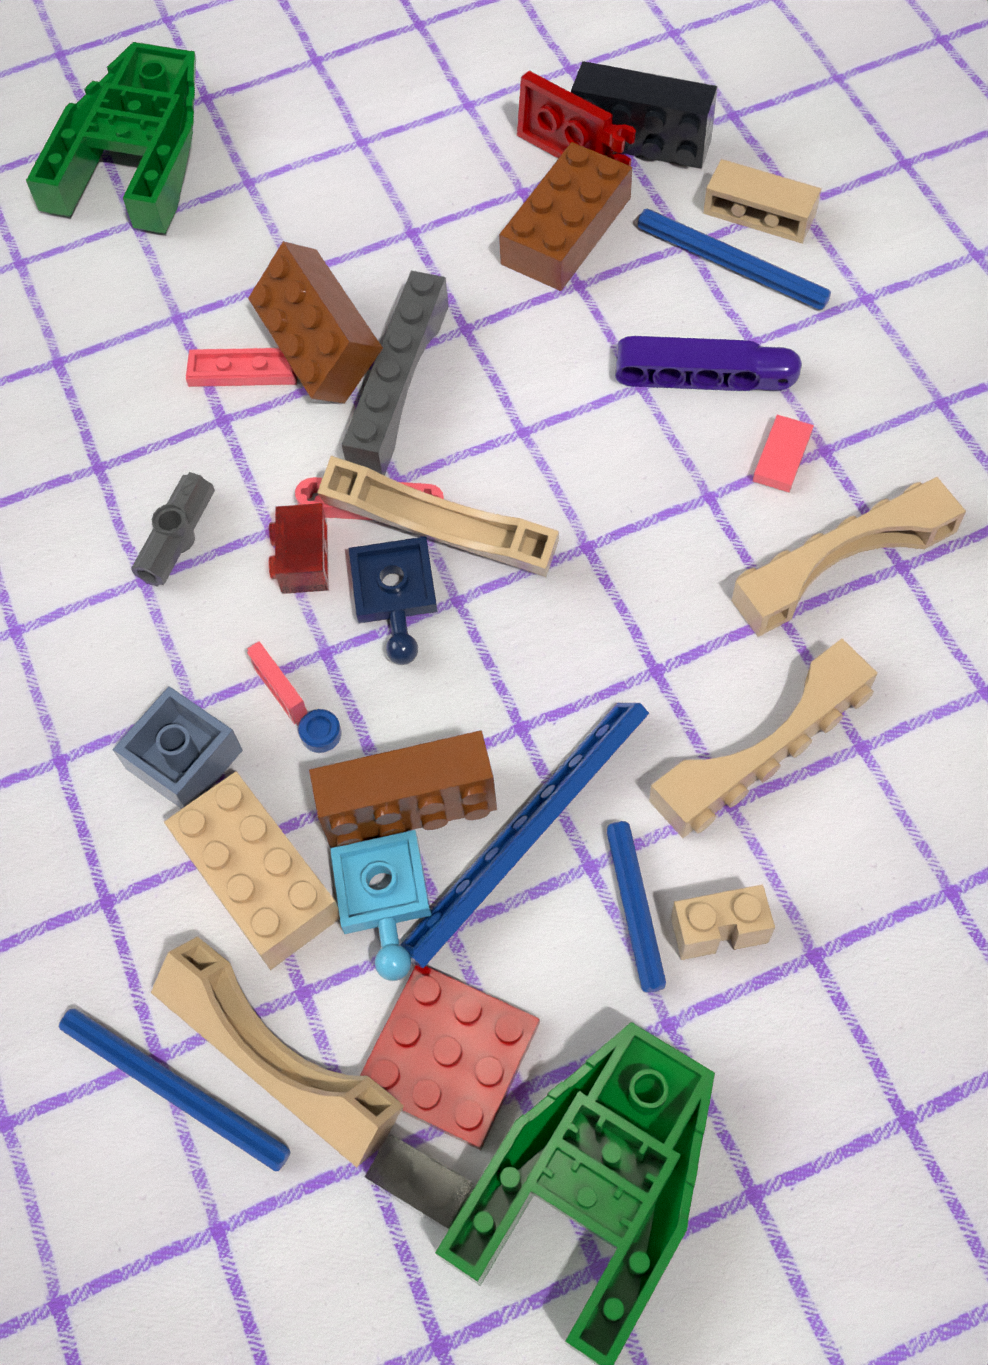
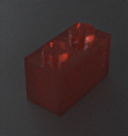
M323 504L275 506V522L269 523L270 543L272 546H275V556H269L271 579H277L282 594L329 591L328 522Z

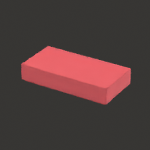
M777 414L756 467L753 482L790 493L814 425Z
M259 641L247 648V654L252 666L294 725L297 724L298 726L301 719L308 713L304 701Z

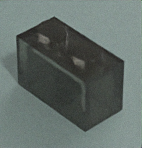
M391 1133L364 1176L370 1185L446 1232L452 1226L475 1188L474 1183Z

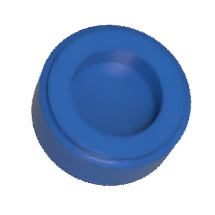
M313 710L307 713L299 723L298 731L301 741L312 752H328L335 748L341 739L342 730L339 720L328 710Z

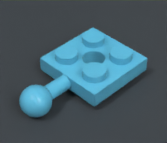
M412 830L330 848L340 923L344 934L378 927L382 949H380L375 958L376 971L382 978L388 981H397L404 978L411 968V957L408 951L399 945L396 923L431 916L416 831ZM386 873L392 876L390 884L384 889L374 890L369 887L371 879L377 874Z

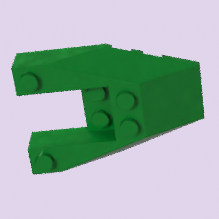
M132 42L106 67L108 73L99 82H90L84 88L86 94L77 103H69L65 106L29 173L26 183L39 211L70 217L104 150L143 156L123 196V201L133 228L166 234L178 208L193 136L196 54L195 51Z
M630 1022L590 1056L572 1075L557 1084L547 1093L545 1098L525 1115L522 1114L515 1120L435 1254L445 1263L481 1286L532 1198L536 1196L616 1249L565 1340L567 1346L595 1365H614L687 1231L715 1072Z

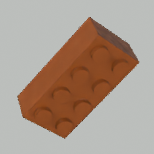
M571 142L499 234L501 265L562 291L631 199L633 167Z
M283 241L248 299L311 399L345 404L383 347L317 249Z
M482 730L309 769L318 819L330 848L399 834L422 827L425 830H435L447 825L448 821L461 818L478 820L488 816L491 811L497 810L494 777Z

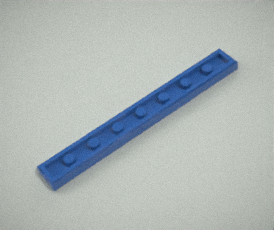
M617 703L431 910V916L425 917L400 944V946L408 951L412 964L424 968L649 715V712L641 703Z

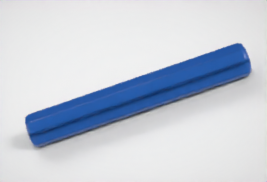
M626 821L611 823L607 826V837L641 988L645 993L657 992L665 988L666 979L630 824Z

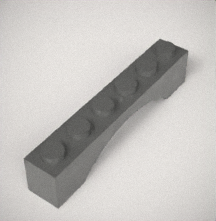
M411 270L381 346L383 349L374 362L343 440L342 449L346 461L367 467L385 476L395 450L401 415L413 374L426 346L439 333L449 307L446 277Z

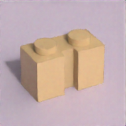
M763 884L674 901L671 914L681 960L716 954L720 941L730 939L733 950L767 944L775 929Z

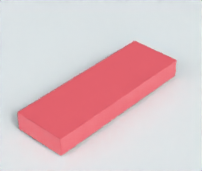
M280 348L189 350L186 381L188 387L297 385V375Z

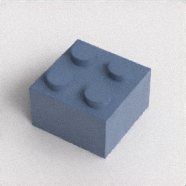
M170 686L112 749L127 771L181 809L210 790L243 751L233 729Z

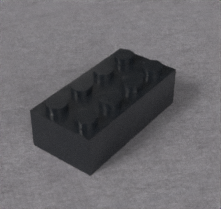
M582 61L571 93L613 114L612 124H625L636 130L634 143L629 144L625 141L622 154L702 169L712 140L718 86Z

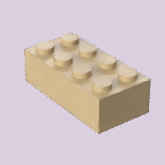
M237 771L164 821L175 840L270 970L340 919L336 901Z

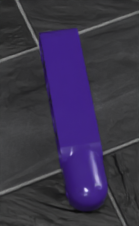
M627 336L622 338L617 344L615 377L619 383L631 387L750 391L753 389L781 391L791 387L799 379L802 362L800 356L792 349L763 347L749 340ZM787 379L784 383H780L778 380Z

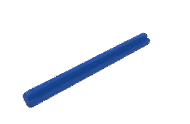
M644 209L638 218V227L641 230L818 310H823L829 302L831 296L829 289L651 209Z
M71 1008L60 1020L58 1027L65 1034L273 1171L281 1170L287 1162L291 1153L287 1146L83 1013Z

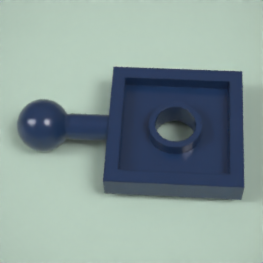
M427 537L348 548L358 624L390 619L392 637L386 644V654L390 661L397 665L411 663L418 654V644L408 634L406 617L438 612ZM393 573L403 577V580L395 586H388L382 582L387 575Z

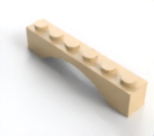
M330 456L317 492L325 504L424 537L426 536L427 538L543 577H547L559 542V531L521 518L485 512L447 501L404 485L367 467L334 456Z
M938 477L923 484L921 482L914 483L902 495L892 500H881L869 512L858 518L851 516L825 535L818 533L812 536L800 548L792 552L786 550L779 553L769 564L759 569L750 568L744 571L735 581L731 601L757 637L792 620L797 604L808 586L823 571L840 560L860 552L879 548L907 547L925 550L957 533L966 510Z
M841 638L811 661L800 702L790 717L772 735L753 747L732 755L706 760H683L651 785L649 802L682 838L686 837L693 830L697 834L701 833L714 822L717 817L715 813L727 804L729 808H732L743 800L749 792L747 788L759 779L763 783L770 779L781 767L779 763L788 755L795 758L803 753L812 743V736L820 730L824 733L829 732L842 720V713L851 706L857 709L866 703L874 693L871 688L878 672Z
M198 936L167 953L151 994L354 1166L358 1167L383 1145L404 1105L368 1076L346 1075L326 1070L305 1060L285 1046L264 1025L251 1008L237 982L231 964Z

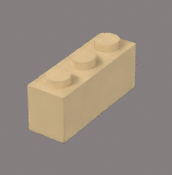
M721 159L706 187L703 214L803 244L816 216L822 188Z

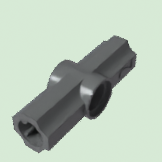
M192 472L182 475L167 504L159 507L153 513L151 519L153 529L131 567L135 576L142 579L145 583L156 587L165 584L181 553L189 550L194 544V529L215 492L212 483L205 480L201 475Z

